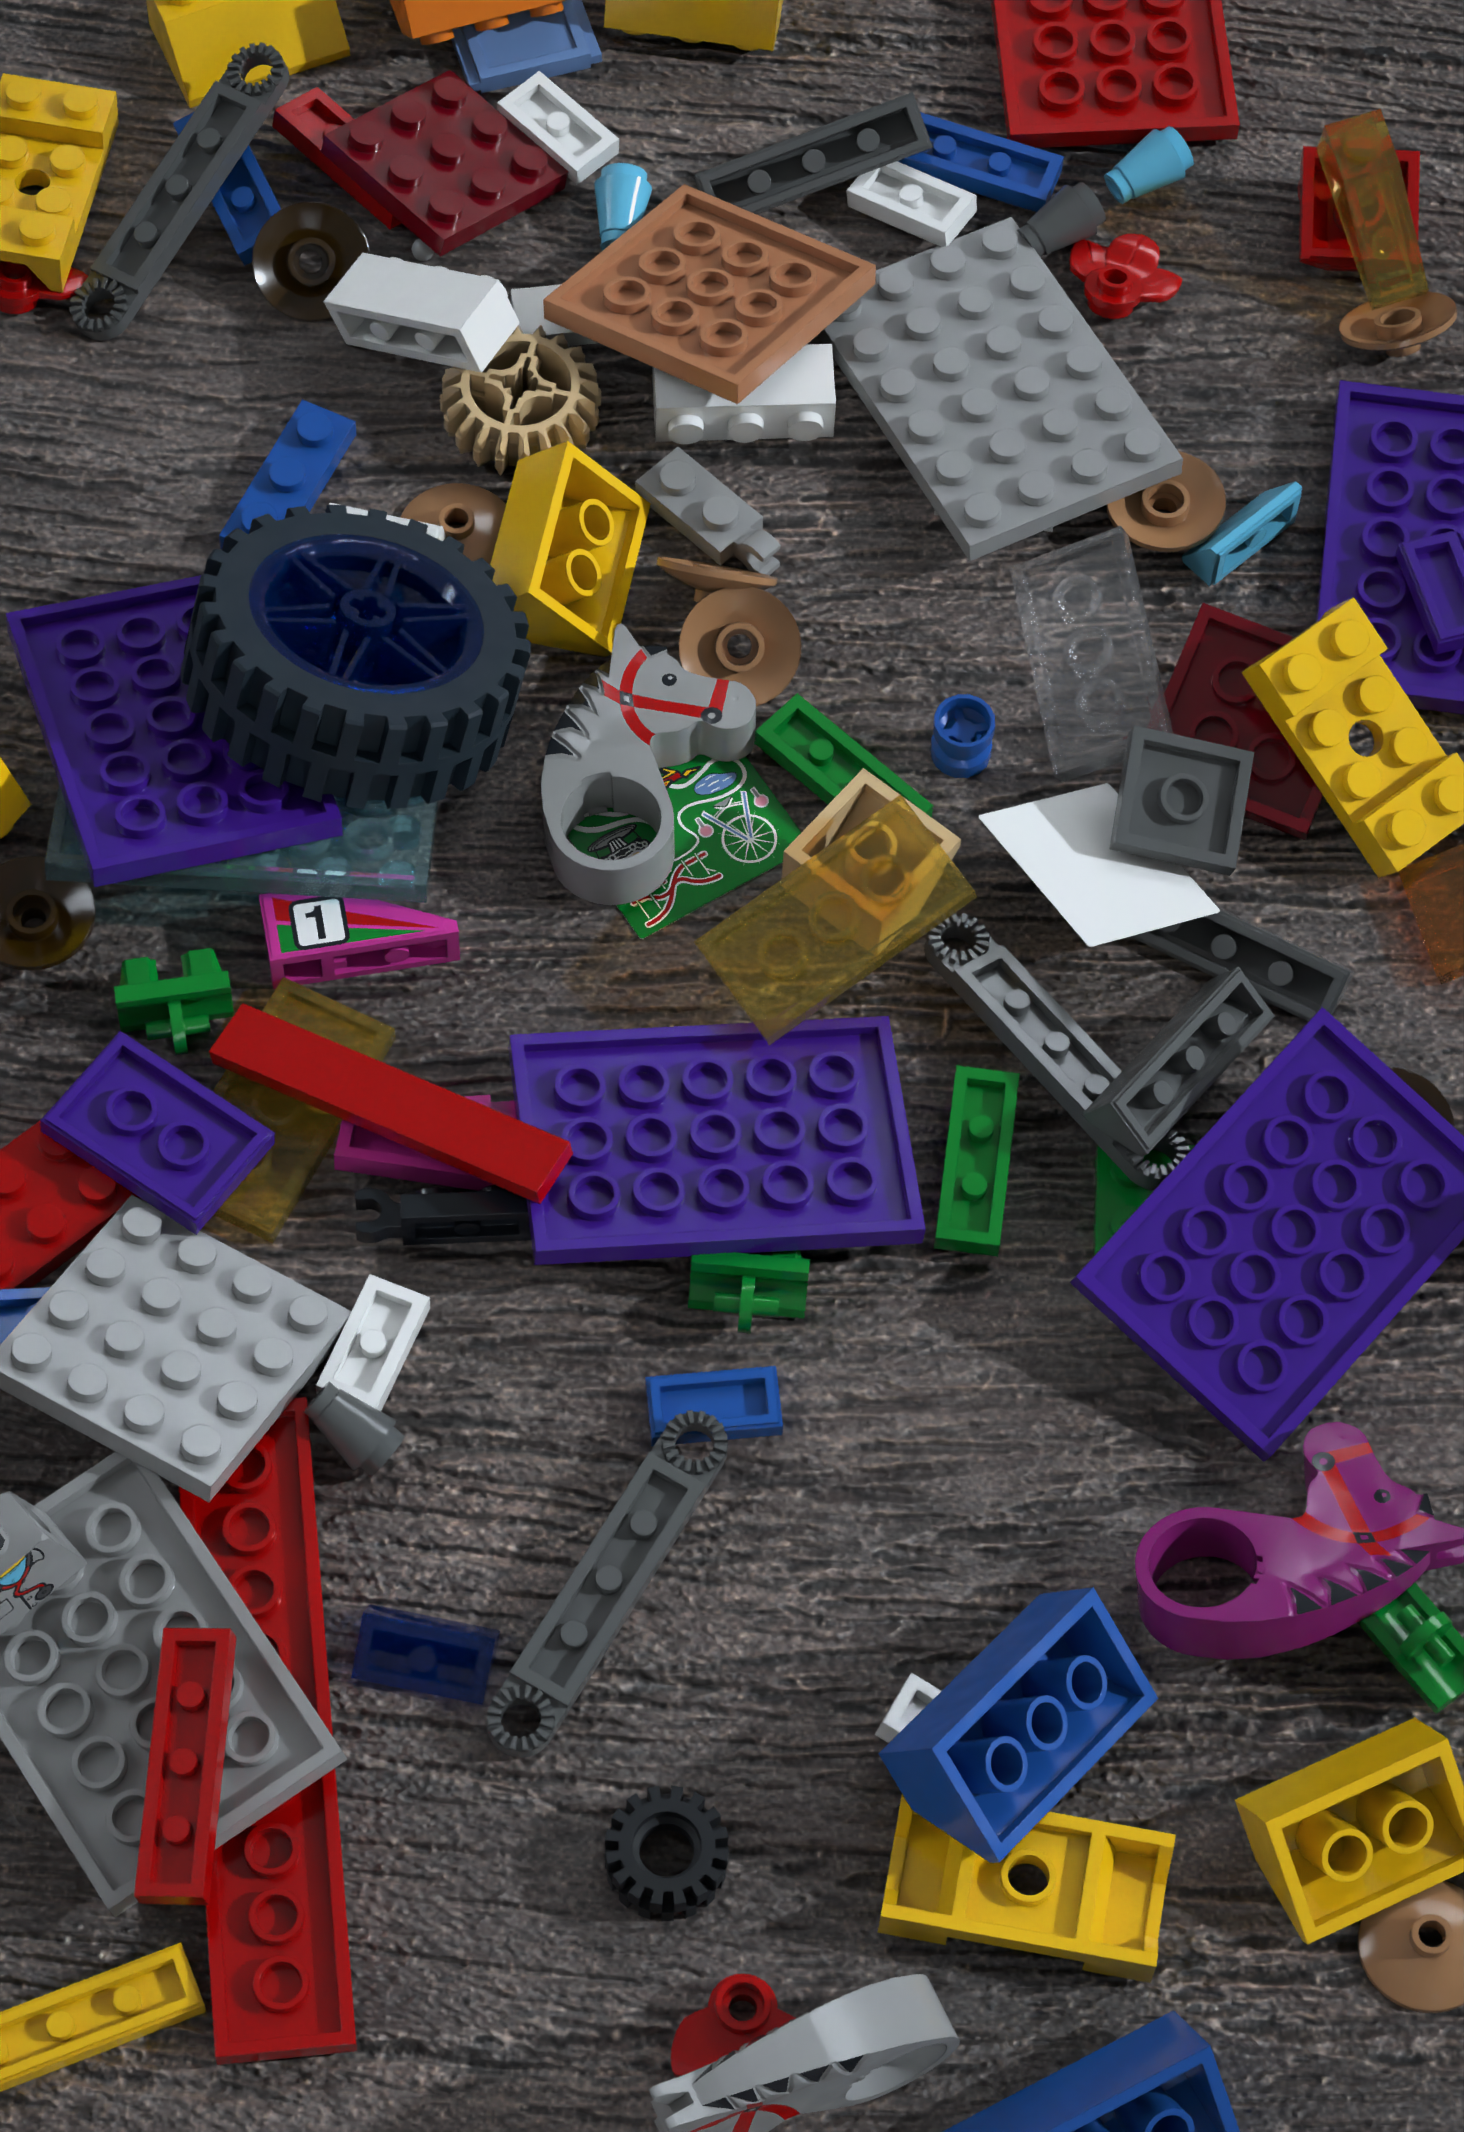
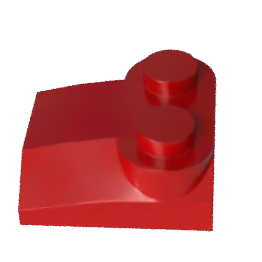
M1303 146L1300 180L1297 189L1300 200L1299 262L1326 271L1386 273L1416 267L1418 264L1420 151Z

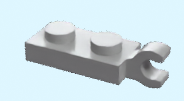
M676 447L635 481L636 493L651 503L650 507L720 566L734 555L749 571L770 575L780 567V562L773 555L780 550L781 545L771 534L763 530V516L681 448Z

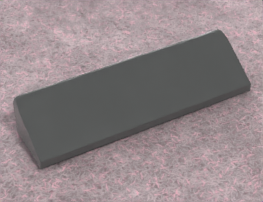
M911 92L694 175V180L698 190L754 214H759L933 148L914 94Z
M1219 908V913L1131 936V938L1213 977L1239 966L1264 1001L1308 1022L1322 1007L1333 1015L1355 973L1338 963Z
M1239 966L1210 979L1082 1113V1116L1091 1125L1139 1156L1147 1155L1275 1017Z

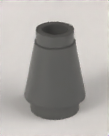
M1079 182L1073 187L1064 185L1017 232L1041 257L1096 235L1097 226L1106 221V215L1094 192L1085 183Z
M331 1382L325 1384L304 1410V1413L313 1420V1423L351 1469L355 1471L360 1467L370 1477L386 1463L405 1437L394 1427L396 1423L394 1418L344 1390L338 1389Z

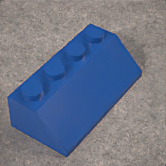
M1094 1587L1039 1594L878 1754L914 1812L988 1862L1000 1863L1153 1705L1158 1697Z
M1173 2010L942 2132H1240L1210 2044Z

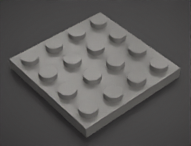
M131 1195L0 1344V1389L203 1500L210 1502L333 1351L352 1311L201 1231L195 1235L149 1203Z

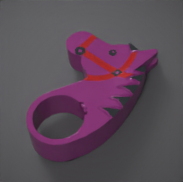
M1342 1422L1325 1423L1312 1428L1304 1439V1479L1307 1491V1508L1302 1516L1288 1518L1212 1507H1195L1180 1510L1162 1518L1146 1532L1138 1546L1135 1557L1139 1613L1146 1629L1157 1641L1169 1649L1186 1655L1232 1660L1262 1658L1299 1649L1332 1636L1372 1615L1399 1597L1418 1580L1424 1571L1464 1563V1547L1461 1546L1464 1544V1529L1435 1520L1427 1493L1423 1495L1416 1494L1408 1487L1392 1481L1378 1463L1366 1436L1358 1428ZM1195 1557H1217L1233 1562L1244 1569L1255 1583H1250L1245 1591L1233 1600L1212 1607H1192L1180 1604L1165 1596L1156 1587L1159 1578L1169 1568L1181 1561Z

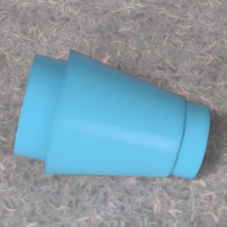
M1171 126L1166 127L1162 131L1153 129L1111 171L1104 175V179L1114 198L1119 203L1124 204L1130 199H1135L1184 179L1185 170L1194 165V159L1187 143L1176 129Z
M628 163L609 164L602 168L601 177L594 183L601 238L600 247L602 250L607 248L645 215L652 186L647 181L646 171L639 166Z

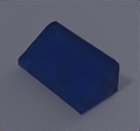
M369 1605L362 1615L351 1678L483 1705L498 1647L500 1631L378 1605Z

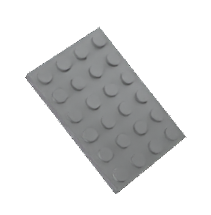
M1012 217L956 238L949 246H936L876 270V284L818 334L823 344H832L834 360L969 561L1182 474V456L1036 250L1017 232L1020 228Z
M114 1452L34 1505L49 1516L88 1564L0 1635V1738L107 1909L114 1917H117L138 1902L134 1897L163 1628H231L237 1637L215 1849L348 1759L160 1476L125 1456Z

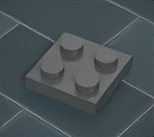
M1134 725L1128 733L1109 849L1230 876L1237 865L1254 752Z

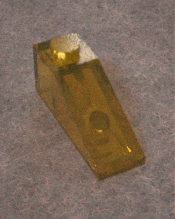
M1381 109L1325 125L1316 150L1371 310L1427 294L1429 288L1402 171Z

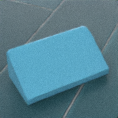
M1295 481L1261 493L1221 524L1208 540L1182 555L1183 563L1209 587L1212 584H1217L1295 522L1302 494V486Z

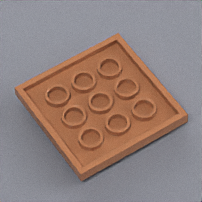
M683 184L544 298V319L721 398L739 404L876 284V265Z

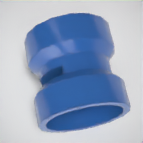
M957 694L945 699L938 706L934 715L930 751L932 761L941 772L954 778H969L979 774L987 767L991 758L992 739L995 732V715L990 705L979 697L970 694Z

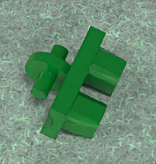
M211 948L191 950L182 955L181 961L184 977L158 980L155 959L141 957L124 960L121 968L120 986H114L121 1032L146 1029L148 1041L173 1037L175 1055L188 1054L186 1035L211 1032L209 1020L233 1017L234 1009L229 972L221 970L216 954Z
M801 1250L765 1252V1255L736 1252L692 1255L688 1308L739 1314L737 1333L751 1334L752 1315L804 1319L810 1259H802Z
M1416 1583L1412 1584L1388 1605L1357 1622L1435 1714H1438L1464 1693V1638L1453 1627L1452 1620L1444 1611L1440 1612Z

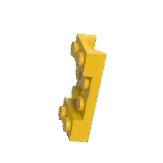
M5 73L2 74L0 80V261L26 265L51 291L63 293L119 125L116 91ZM37 185L44 187L36 195L20 192L21 189L27 186Z
M1353 597L1333 606L1315 624L1241 673L1377 877L1380 878L1399 872L1464 824V762L1457 752L1450 755L1445 754L1380 656L1388 648ZM1355 723L1366 726L1373 735V750L1367 757L1357 754L1350 745L1349 732Z
M902 1794L878 1933L946 1945L947 1937L1080 1961L1083 1962V1971L1151 1983L1157 1966L1158 1937L1176 1835L1048 1812L1000 1863H990L914 1812ZM1032 1864L1043 1871L1047 1879V1886L1038 1894L1024 1895L1017 1892L1011 1886L1008 1873L1017 1865Z

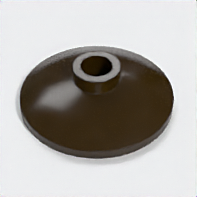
M300 202L279 210L261 228L253 247V274L262 295L278 311L298 320L320 321L332 318L324 300L362 252L370 254L362 230L345 212L326 203ZM314 251L320 256L321 267L316 273L309 274L300 268L299 258L303 252Z
M44 856L20 857L0 864V964L17 970H42L61 964L74 956L90 937L96 917L94 896L84 877L70 865ZM33 918L45 921L44 924L35 928L23 927L28 920Z

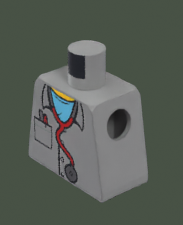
M10 1491L0 1494V1635L88 1564L45 1512Z

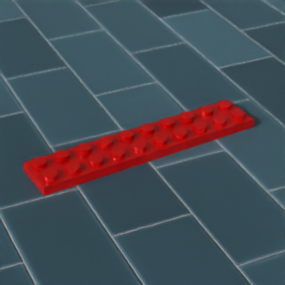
M307 1397L294 1398L210 1502L179 1486L180 1508L333 1736L309 1416L304 1413L308 1403ZM336 1768L215 1849L209 1905H206L214 2047L217 2065L357 2051Z

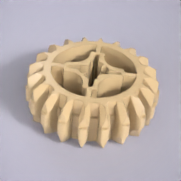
M518 325L482 373L452 367L445 369V374L442 378L443 394H440V411L443 412L444 427L448 432V436L455 437V443L459 448L460 454L473 451V460L478 467L491 460L495 461V469H497L500 476L508 466H516L519 459L569 441L577 448L586 449V445L590 440V431H596V426L599 423L598 406L601 405V389L598 388L597 373L593 364L585 363V354L582 352L581 346L568 349V341L563 333L550 340L546 339V332L542 325L533 334H523L522 329Z

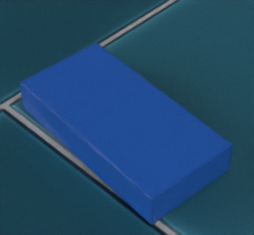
M776 1366L645 1377L651 1446L656 1444L668 1422L672 1421L675 1415L687 1413V1410H693V1412L701 1410L710 1416H715L719 1423L722 1422L728 1440L783 1434ZM690 1431L681 1435L675 1444L709 1442L711 1439L702 1432Z

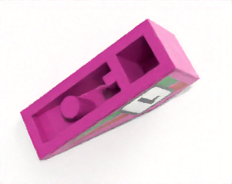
M286 885L276 889L273 893L259 895L262 927L273 989L460 960L457 920L323 885L312 887Z

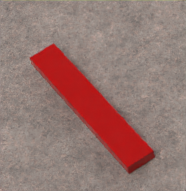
M244 1003L241 1004L209 1050L212 1062L215 1065L538 1204L542 1203L573 1155L570 1141Z

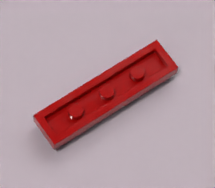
M163 1628L134 1897L140 1904L209 1905L237 1639L231 1628Z

